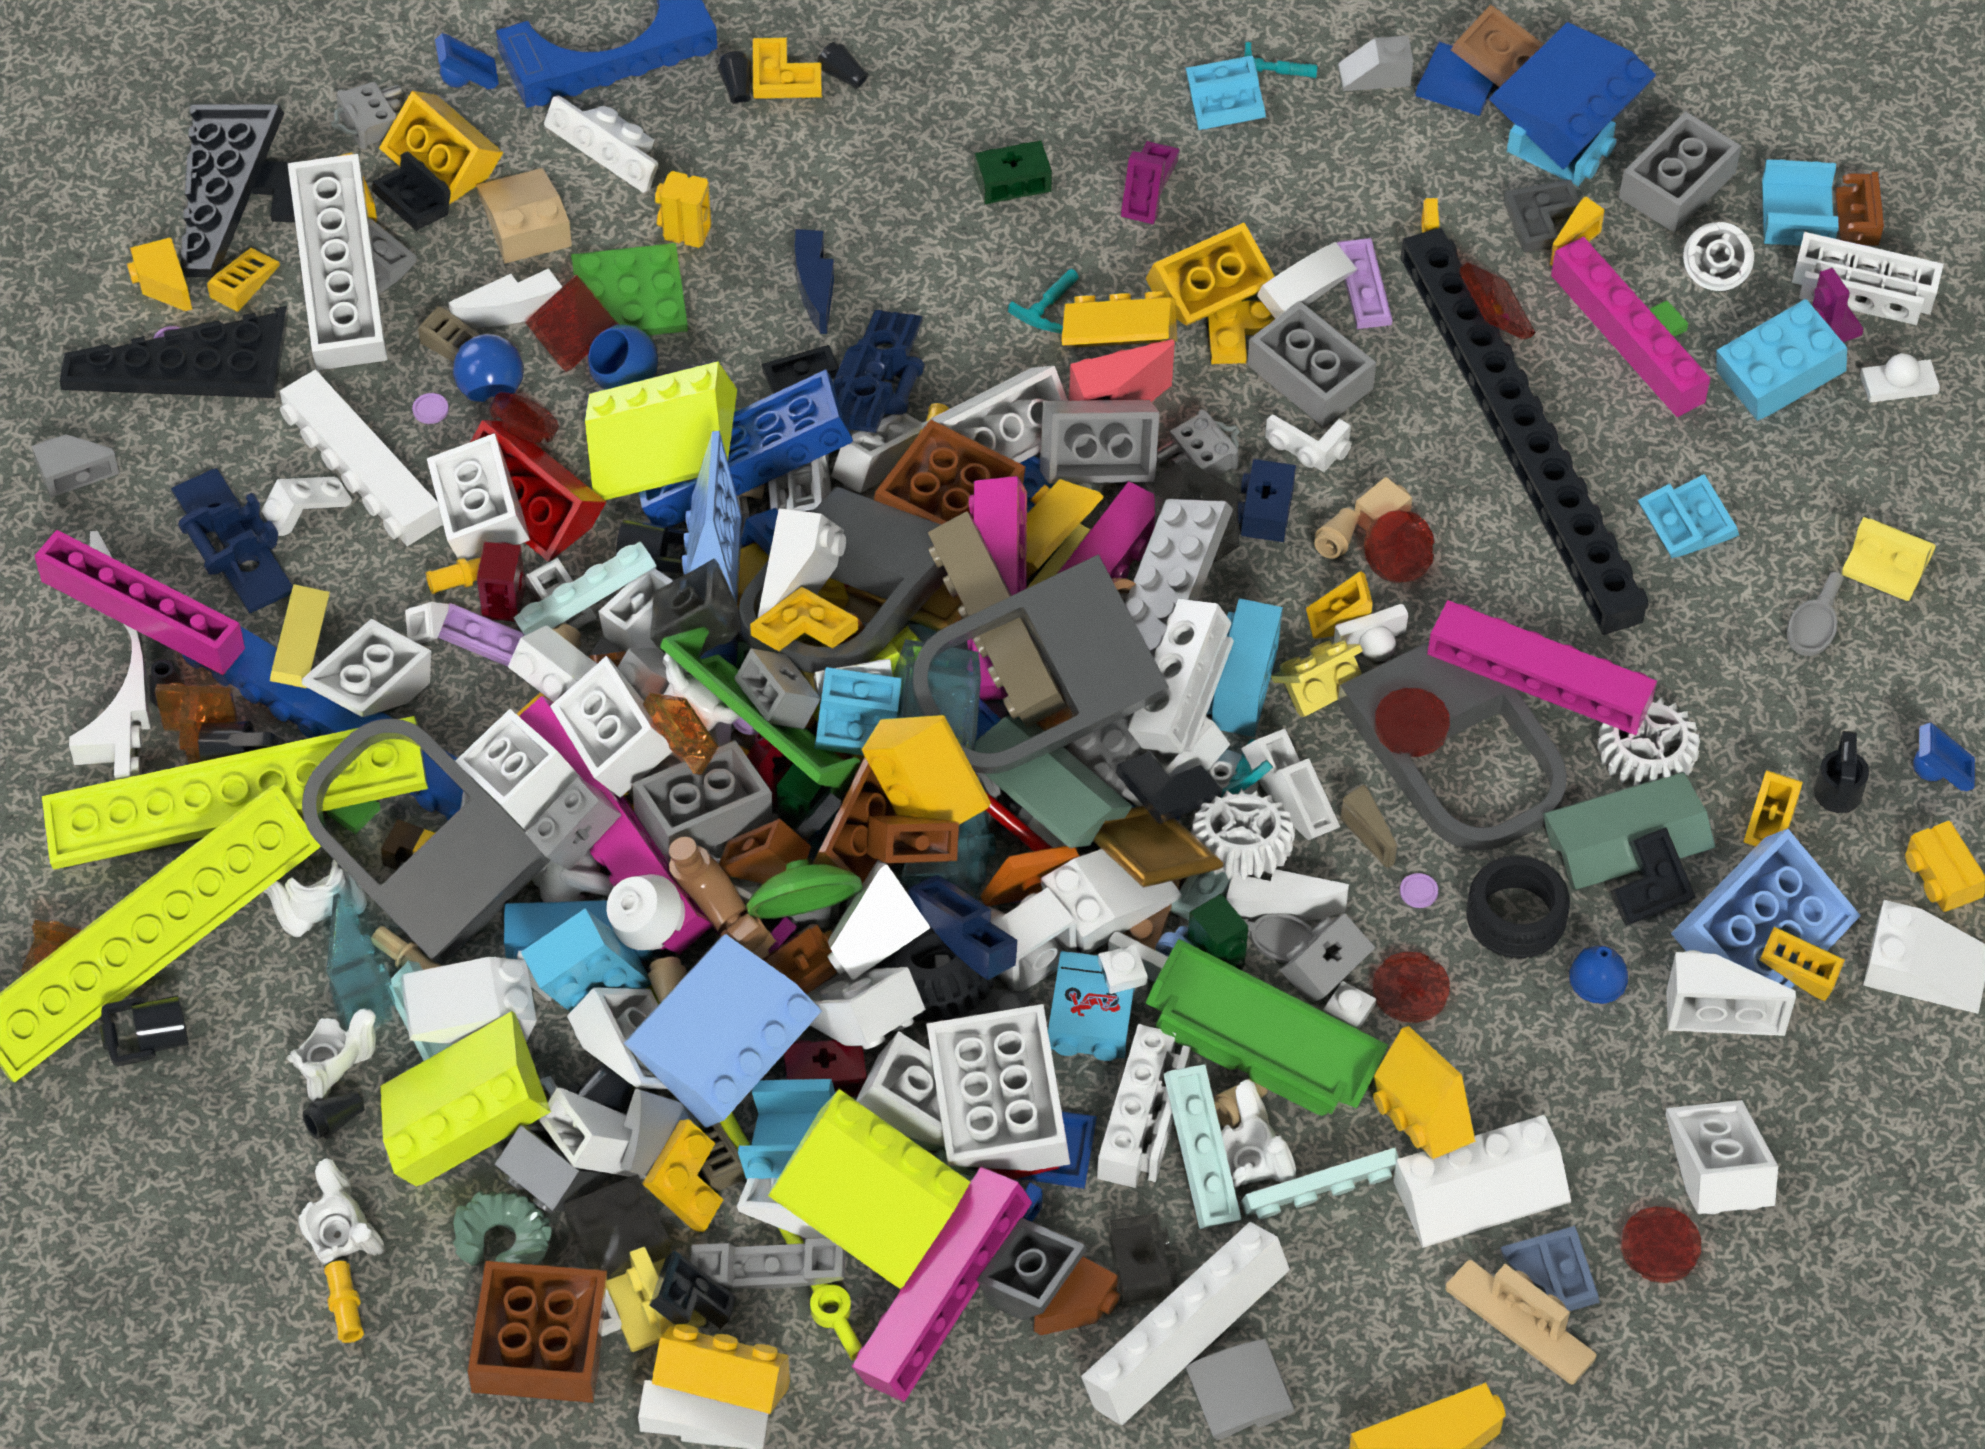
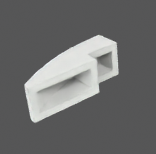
M1334 242L1305 257L1262 285L1257 296L1276 319L1299 301L1306 306L1356 272L1357 268L1339 245Z
M546 269L521 282H517L512 274H509L449 302L450 313L470 328L493 327L524 322L545 316L565 307L563 287L550 269Z
M1286 729L1259 738L1241 748L1252 770L1265 760L1272 764L1273 768L1258 781L1267 795L1272 796L1274 803H1283L1285 811L1290 812L1293 827L1308 841L1340 828L1310 759L1299 760Z
M1275 869L1271 881L1248 876L1244 881L1240 875H1233L1226 899L1242 919H1248V921L1254 923L1258 918L1272 913L1288 914L1305 922L1345 912L1349 884Z
M650 1380L644 1381L638 1416L640 1432L681 1436L682 1442L763 1449L768 1413L651 1384L652 1381Z

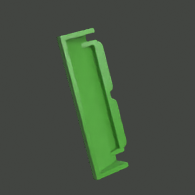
M701 627L663 638L660 648L817 784L845 792L848 791L861 761L856 757L844 761L833 751L814 749L816 736L807 728L800 729L769 724L734 680L739 671L735 666L728 663L719 654L704 659L699 656L709 630Z
M1179 938L1146 1000V1004L1162 1011L1155 1027L1161 1029L1164 1034L1174 1037L1176 1043L1191 1047L1192 1051L1227 1069H1239L1249 1074V1078L1256 1084L1321 1116L1328 1113L1332 1114L1338 1102L1355 1108L1358 1107L1388 1047L1387 1044Z

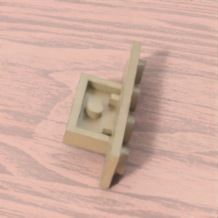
M1468 1260L1447 1282L1445 1289L1448 1293L1569 1384H1575L1595 1361L1596 1353L1566 1331L1570 1312L1566 1309L1563 1302L1556 1296L1547 1295L1537 1288L1529 1276L1522 1271H1515L1504 1264L1494 1277L1474 1261Z

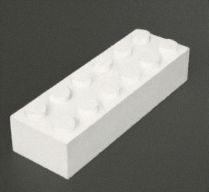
M358 154L288 163L310 340L316 369L324 370L387 361L363 174Z

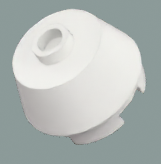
M1714 222L1703 225L1689 237L1684 248V264L1690 277L1700 286L1709 290L1725 291L1740 285L1749 276L1754 264V250L1749 238L1741 229L1729 223Z
M647 874L626 878L613 888L607 901V916L616 936L624 945L635 950H656L665 946L662 943L669 939L675 930H681L685 918V905L683 900L680 899L677 888L671 881L660 875Z

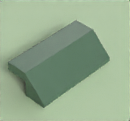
M1005 716L969 746L968 749L980 753H998L1044 732V730L1036 723L1027 728L1019 716L1015 719L1011 716ZM1064 747L1009 771L985 774L1069 848L1090 846L1105 821L1124 819L1132 808L1131 804Z
M1684 772L1542 813L1550 845L1553 850L1562 853L1568 881L1574 890L1640 871L1629 842L1667 827L1679 858L1716 848L1707 811Z

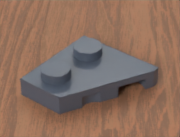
M1575 1226L1501 1247L1503 1258L1515 1270L1522 1271L1529 1276L1533 1284L1545 1294H1551L1560 1299L1568 1311L1599 1303V1296Z

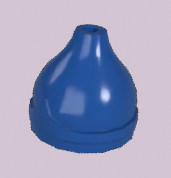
M1607 946L1584 948L1575 958L1570 968L1569 982L1574 992L1582 999L1591 1003L1606 1004L1615 1001L1624 994L1628 985L1627 966L1622 956L1612 948Z

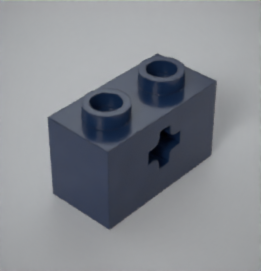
M1253 459L1251 473L1244 472L1241 494H1246L1245 502L1238 501L1235 523H1242L1241 536L1284 542L1295 483L1296 465Z

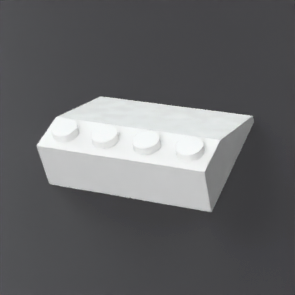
M1043 1004L926 1024L948 1166L1033 1171L1070 1164Z

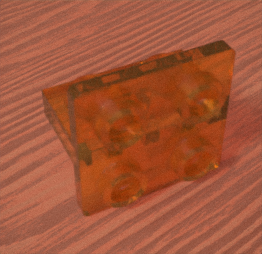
M181 683L156 685L155 695L163 728L166 731H180L179 745L181 750L186 751L188 763L201 762L198 741L200 728L203 723L238 721L230 688L219 685L187 686Z

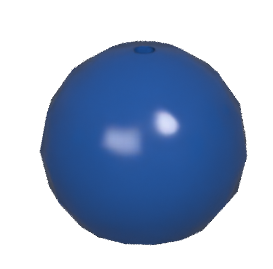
M615 325L607 328L594 339L590 346L588 355L590 374L595 382L604 390L654 378L658 368L657 347L644 331L635 326Z
M482 334L471 338L460 347L453 361V377L456 385L472 401L484 402L491 396L498 399H506L515 394L523 380L524 364L520 353L509 340L494 334Z

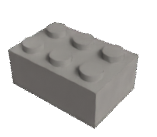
M1685 111L1624 170L1619 199L1673 233H1676L1736 173L1741 145Z
M1301 301L1249 339L1247 366L1322 427H1325L1373 390L1376 362Z
M1150 400L1043 401L1040 472L1048 483H1056L1059 479L1070 483L1155 482L1160 412Z
M736 740L633 783L634 813L668 863L671 860L669 847L674 840L680 837H690L697 846L709 849L772 822V792Z

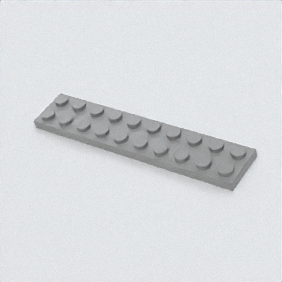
M1165 500L1133 581L1136 584L1131 587L1125 601V605L1153 658L1157 647L1161 645L1167 629L1168 618L1173 613L1178 599L1198 601L1233 511V508L1226 501ZM1131 714L1070 743L1067 751L1121 797L1126 785L1116 775L1117 765L1137 757L1141 748L1128 731Z

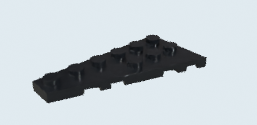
M279 104L190 105V115L193 121L192 127H189L188 134L191 140V152L187 154L185 196L188 199L187 208L184 209L183 219L186 222V234L182 236L180 264L182 272L186 277L212 278L219 272L284 116V112Z
M287 306L274 308L275 313L256 317L255 313L242 315L243 320L225 324L217 320L164 332V337L145 340L144 336L131 339V344L113 348L105 344L64 353L59 380L61 390L275 398L288 320Z

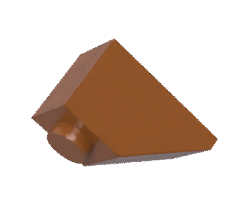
M905 815L869 816L867 855L884 863L957 861L959 822Z
M777 819L728 840L719 865L727 876L764 884L769 878L786 871V864L797 860H806L811 846L781 819Z
M1082 1256L1045 1311L1034 1317V1332L1039 1335H1045L1096 1324L1103 1313L1110 1315L1120 1298V1293L1117 1292L1118 1275Z

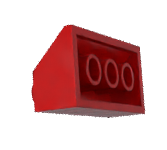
M482 420L470 442L495 433L526 522L530 540L524 543L546 561L550 562L593 527L606 501L508 421Z

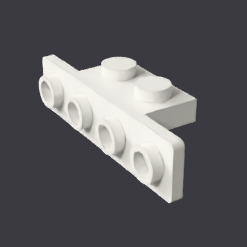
M560 96L552 98L544 122L546 128L641 192L650 190L659 164L645 153L652 149L654 139L643 133V129L638 125L628 123L619 117L617 111L610 107L600 106L599 108L581 111Z

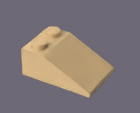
M543 168L476 185L505 264L572 246L568 216L558 192Z

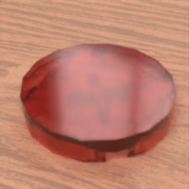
M497 393L489 407L490 414L494 420L499 416L504 421L502 426L505 430L530 442L541 443L543 438H545L547 443L552 442L559 429L557 420L549 411L528 398L517 394Z
M1402 510L1389 511L1374 519L1367 529L1364 540L1365 558L1372 571L1383 580L1392 583L1414 581L1424 575L1433 563L1434 535L1427 522L1416 513Z
M1402 688L1390 692L1380 701L1375 711V733L1380 742L1391 752L1401 754V752L1410 753V757H1421L1435 752L1444 744L1450 728V715L1444 702L1433 693L1420 688Z
M1405 951L1391 955L1384 960L1379 969L1377 968L1373 977L1372 993L1374 998H1376L1377 1005L1388 1016L1401 1022L1419 1023L1432 1019L1443 1010L1449 999L1450 980L1445 969L1439 963L1436 964L1434 961L1429 960V956L1420 952Z
M1654 1206L1642 1209L1629 1218L1621 1236V1252L1626 1264L1632 1270L1634 1269L1637 1273L1641 1274L1643 1278L1651 1282L1669 1283L1683 1279L1694 1269L1701 1255L1702 1239L1697 1226L1685 1214L1673 1208Z

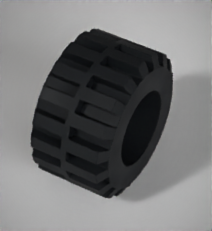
M931 926L928 930L890 955L889 968L908 967L926 1009L914 1016L918 1019L927 1017L928 1021L936 1022L942 1018L945 1021L951 1020L952 1017L957 1015L961 1017L967 1014L969 1009H976L981 1005L980 1000L986 999L989 996V988L994 985V978L986 980L970 968L942 941ZM935 955H948L951 961L949 963L934 968Z

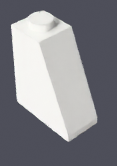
M880 860L875 863L862 884V891L854 897L828 939V944L832 950L827 955L828 959L840 975L846 971L852 980L930 928L928 922L921 915L889 865Z
M556 1088L548 1102L551 1113L538 1120L572 1166L645 1179L646 1176L620 1168L632 1133V1129L623 1127L626 1115L563 1088Z

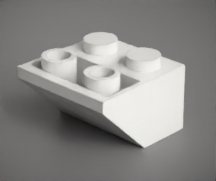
M656 568L628 583L598 611L604 637L625 651L630 648H658L666 655V652L660 648L663 638L708 626L699 613L693 614L690 601L683 600L681 589L677 583Z

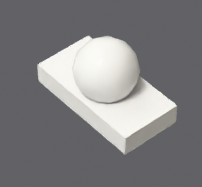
M1900 353L1894 355L1886 365L1861 368L1860 372L1869 402L1938 394L1940 389L1931 360L1917 361L1909 354Z
M1399 604L1335 626L1333 644L1340 641H1346L1347 644H1360L1363 650L1362 654L1368 660L1374 662L1385 661L1395 651V636L1406 633L1408 612L1403 604Z

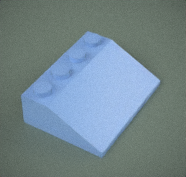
M712 431L692 494L691 510L686 511V524L689 532L684 533V545L687 555L682 556L685 578L680 579V588L683 600L690 601L693 614L737 608L743 517L720 431Z
M1785 829L1765 837L1671 934L1685 951L1697 950L1702 953L1717 954L1791 989L1795 985L1793 982L1760 961L1773 927L1775 926L1828 951L1861 915L1790 830ZM1778 944L1774 955L1781 957L1785 947ZM1792 952L1788 961L1795 964L1798 956ZM1805 961L1802 968L1809 970L1811 964Z
M724 934L629 1036L624 1044L707 1128L727 1118L822 1010L795 982Z

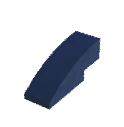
M796 229L795 268L800 296L811 321L819 333L827 334L834 286V259L823 258L824 231Z
M938 874L909 888L908 895L935 933L962 961L986 980L1016 966L1018 940L990 922V908Z

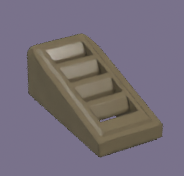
M440 306L418 328L420 343L451 361H454L459 351L458 348L465 341H469L471 338L479 335L452 313ZM452 333L455 334L453 338L448 342L447 338Z
M1362 785L1343 797L1340 819L1385 867L1389 868L1395 864L1397 843L1370 791L1365 785Z
M699 1122V1129L701 1130V1129L705 1128V1127ZM720 1123L711 1125L712 1132L706 1135L711 1140L715 1138L718 1140L710 1154L723 1149L724 1153L706 1160L699 1171L704 1182L715 1192L746 1179L738 1151ZM726 1160H729L730 1162L729 1164L722 1166L716 1170L712 1169L713 1166L720 1164Z

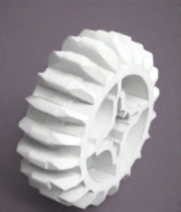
M1661 697L1656 703L1652 702L1637 735L1628 734V738L1622 740L1620 735L1625 731L1603 723L1599 729L1598 736L1600 738L1598 739L1597 748L1598 752L1601 753L1602 764L1609 765L1608 771L1610 776L1621 772L1619 778L1621 785L1630 778L1634 780V786L1641 784V782L1654 781L1681 772L1689 776L1693 770V765L1698 759L1700 738L1696 734V723L1688 722V711L1677 713L1676 702L1668 707L1664 705ZM1677 745L1678 750L1665 758L1664 752L1669 751L1670 747Z
M1242 788L1238 794L1232 795L1226 790L1223 798L1215 796L1212 803H1203L1199 812L1195 813L1193 829H1191V833L1223 862L1221 869L1213 871L1214 875L1225 872L1228 880L1233 875H1240L1245 881L1248 875H1254L1260 879L1263 871L1273 874L1276 866H1284L1287 857L1291 856L1293 840L1295 839V829L1293 828L1290 812L1285 811L1283 803H1274L1271 795L1261 798L1257 790L1252 795L1245 794Z

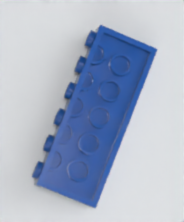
M823 370L734 412L728 465L737 496L853 442L852 435L843 421L834 384L827 370ZM697 478L639 492L642 509L650 522L670 528L685 521L686 511L691 510L692 494Z

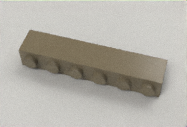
M967 511L927 532L933 543V546L929 547L928 550L938 568L944 565L948 573L943 578L947 589L953 598L959 595L963 603L962 606L958 607L962 619L1012 596L977 525ZM1017 618L972 638L982 658L989 656L993 666L987 669L997 688L1004 686L1008 696L1003 699V702L1013 719L1019 716L1028 728L1067 707L1022 618Z

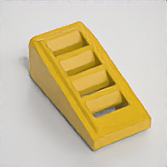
M1584 197L1579 202L1553 242L1550 265L1553 266L1556 250L1582 237H1585L1590 242L1601 233L1604 209L1588 197Z
M250 248L210 279L207 283L209 297L239 312L275 272L280 263ZM255 259L265 265L260 268L250 263V261ZM247 268L255 273L250 274L243 269ZM239 276V277H241V278H243V279H245V280H244V281H241V280L237 279L236 277ZM230 284H233V285H235L236 287H235V288H232V287H230L229 285H230Z
M1775 926L1760 957L1761 962L1812 996L1826 1001L1833 991L1845 959ZM1778 944L1785 947L1781 957L1774 955ZM1792 952L1798 956L1795 964L1788 961ZM1805 961L1811 964L1809 971L1802 968ZM1817 970L1824 973L1823 977L1816 974Z

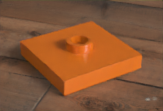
M1061 846L1008 856L980 895L984 905L988 907L1020 901L1032 893L1038 894L1042 891V877L1072 859L1079 857L1076 848Z

